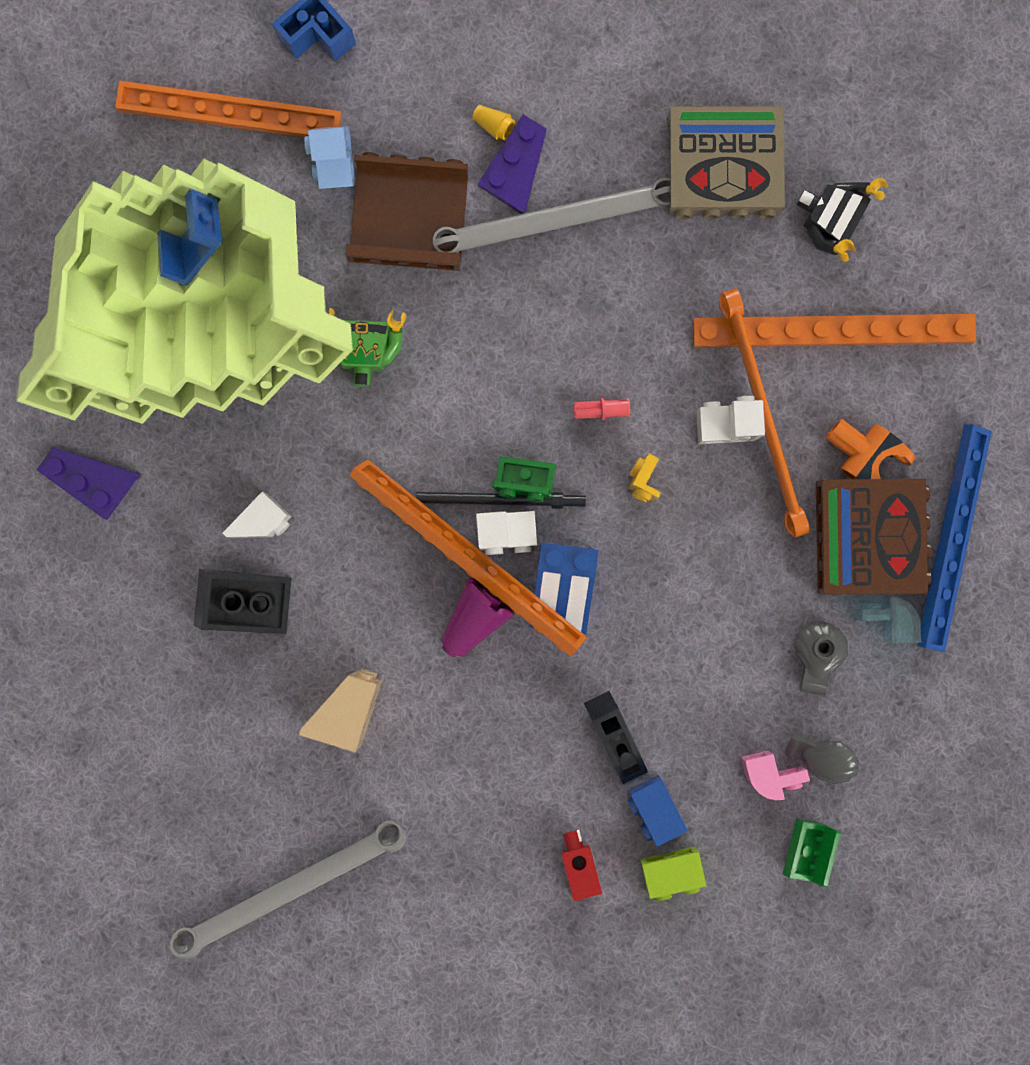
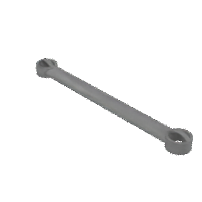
M661 178L654 185L463 228L442 227L433 236V247L437 252H445L437 246L442 243L456 241L458 242L457 246L447 252L458 253L466 249L648 208L659 207L667 209L670 202H662L657 196L670 192V178ZM661 185H667V187L657 189ZM443 234H451L450 236L439 238Z
M394 821L383 822L378 826L375 833L193 928L184 927L177 930L170 941L172 953L183 959H192L199 954L202 947L386 851L392 853L399 851L406 842L405 830ZM397 827L399 829V833L394 838L382 840V836L388 828ZM187 933H192L194 941L191 944L179 946L182 937Z

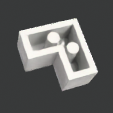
M754 396L737 397V401H732L729 406H721V403L717 401L705 402L703 407L696 411L698 444L753 442L765 435L763 400H754Z
M535 511L476 514L479 549L485 550L486 555L503 554V549L514 548L515 553L532 552L531 546H537Z

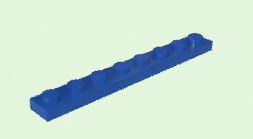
M964 424L960 439L958 456L931 575V586L929 587L917 643L919 647L945 652L992 434V431L974 424Z

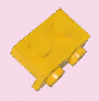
M650 453L644 459L639 457L629 473L633 477L628 489L633 491L631 496L644 503L650 500L653 502L661 494V492L646 485L659 458Z

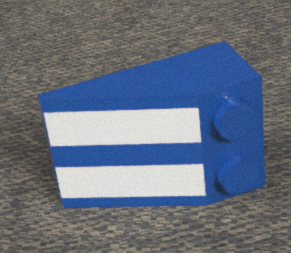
M541 542L534 594L581 633L586 635L599 550Z

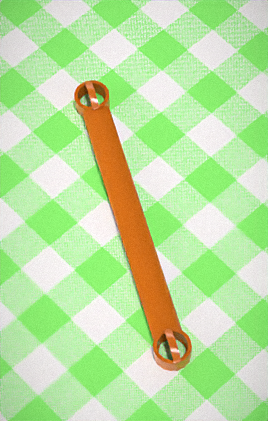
M737 288L723 291L719 298V308L722 314L731 320L754 400H763L765 438L787 508L784 516V526L787 532L794 538L809 533L808 520L804 510L798 505L743 320L744 306Z

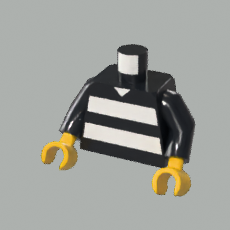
M876 178L871 184L869 182L834 183L833 185H827L819 197L804 190L796 205L810 212L803 226L807 228V234L815 248L832 255L838 254L842 262H847L849 257L845 251L856 252L850 238L871 201L869 196L872 194L876 200H883L885 198L884 192L877 190L883 187L888 188L887 182L883 178Z

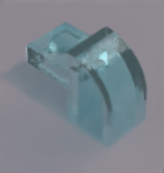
M883 597V608H881V603H863L864 609H855V620H884V642L921 643L920 619L914 607L907 601L896 597Z

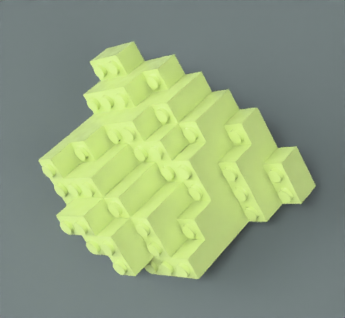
M206 159L201 161L192 175L163 165L151 182L122 171L110 189L93 181L55 237L48 312L35 329L32 358L20 373L17 401L74 421L85 407L90 405L141 424L148 419L156 408L183 418L197 402L224 412L237 396L264 406L293 374L320 384L352 351L351 324L326 313L324 286L306 279L298 273L296 209L294 200L220 163L216 165ZM190 189H193L218 200L222 243L186 286L160 276L157 233L161 229L182 237L188 229L185 196Z

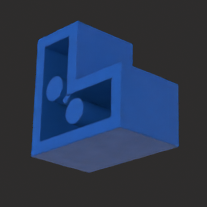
M299 0L272 23L277 38L295 59L318 42L336 62L356 44L352 28L327 0Z

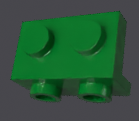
M500 456L496 481H493L492 487L502 497L515 498L516 494L526 495L527 500L543 502L544 498H552L557 466L555 463Z
M796 818L782 874L788 878L811 881L821 887H827L841 832L823 823Z

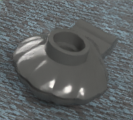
M812 623L800 631L794 644L796 655L804 665L799 689L825 696L830 672L843 664L848 656V641L840 629L832 626L830 623ZM819 645H822L824 647V653H820L818 649Z
M793 733L785 750V754L788 757H794L806 762L809 770L818 779L831 784L848 782L859 771V761L854 751L839 741L815 742L803 737L800 733Z

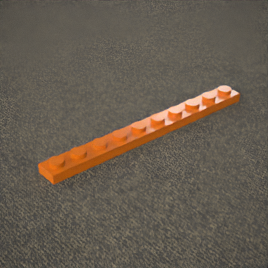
M975 314L743 317L751 347L964 344L976 342ZM694 318L693 348L738 347L731 320L727 318Z
M369 459L353 468L349 476L361 488L370 492L383 506L397 514L405 524L410 525L419 532L427 542L432 543L441 550L449 560L457 563L471 578L479 581L493 596L498 597L507 604L515 614L528 621L537 632L550 639L559 650L572 657L587 639L583 633Z

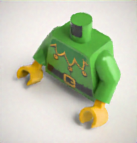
M329 308V314L335 316L334 310ZM394 310L388 315L387 322L343 320L351 324L352 351L339 364H341L344 370H354V386L369 387L371 371H384V367L391 364L402 347V326L407 318L406 313H402L401 321H396L393 318Z

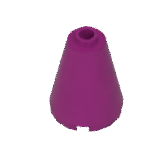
M470 577L441 637L442 649L452 657H463L511 619L515 613L501 599L493 596L479 581Z

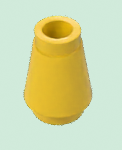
M482 105L476 107L472 119L496 140L506 141L516 124L510 114Z

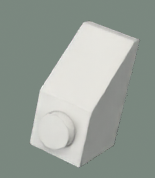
M261 492L223 534L229 538L273 537L275 534L280 536L289 527L290 524L287 521L292 516L268 493Z

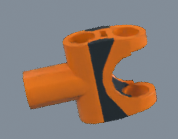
M841 418L825 437L849 456L840 468V472L849 479H881L879 465L886 457H895L901 463L908 466L916 459L913 452L898 437L878 424H874L864 436Z

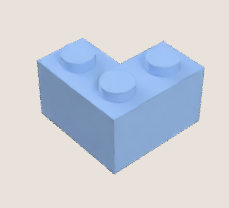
M349 126L308 130L309 136L304 138L305 150L307 155L311 154L312 161H316V165H312L313 181L318 182L319 189L354 186L355 174Z

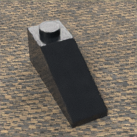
M610 691L585 702L584 705L622 784L647 773L648 770Z

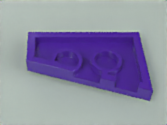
M523 114L478 182V187L517 212L525 214L547 129Z
M54 447L37 468L38 472L105 520H108L140 476L138 473Z

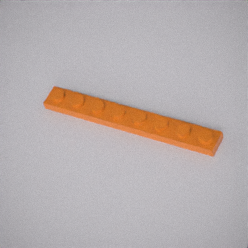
M120 80L115 104L116 110L122 113L302 138L309 136L308 130L341 127L343 116L341 111Z

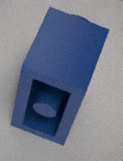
M659 775L628 790L632 798L627 801L634 815L641 814L645 823L640 825L647 841L653 839L658 847L688 831Z

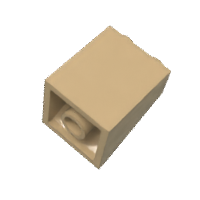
M361 669V671L350 674L301 728L299 735L356 752L363 745L382 684V679L376 678L378 673Z

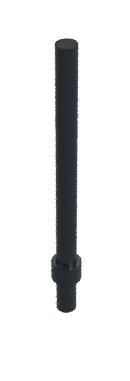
M416 492V498L422 503L551 506V509H563V506H586L585 495H563V492H552V498H544L543 502L530 501L526 499V495L516 494L515 498H507L494 493Z

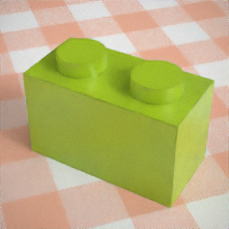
M695 846L640 859L650 899L655 898L656 901H663L672 898V894L680 892L686 895L699 892L700 888L707 886L700 854Z

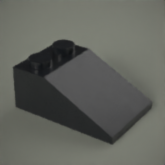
M199 569L194 626L200 630L286 634L292 578Z

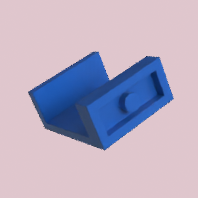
M190 189L185 196L188 229L182 237L161 229L157 233L160 276L186 286L222 243L218 200L193 189Z

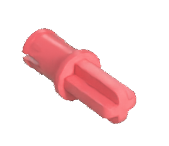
M600 398L599 401L575 402L573 405V415L576 419L600 418L601 420H605V417H629L630 401L629 399L604 400V398Z

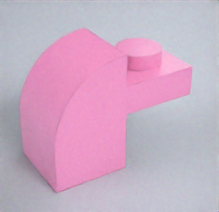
M770 751L741 757L747 781L759 794L768 799L784 800L782 788L795 790L803 787L802 783L810 781L807 769L802 766L778 771L774 754Z

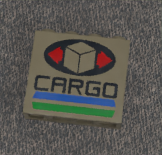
M784 106L670 107L667 116V127H670V205L668 215H675L676 219L681 220L690 219L692 215H703V218L708 220L718 219L720 215H731V218L736 220L746 219L748 215H759V218L764 220L774 219L776 215H780L785 208Z

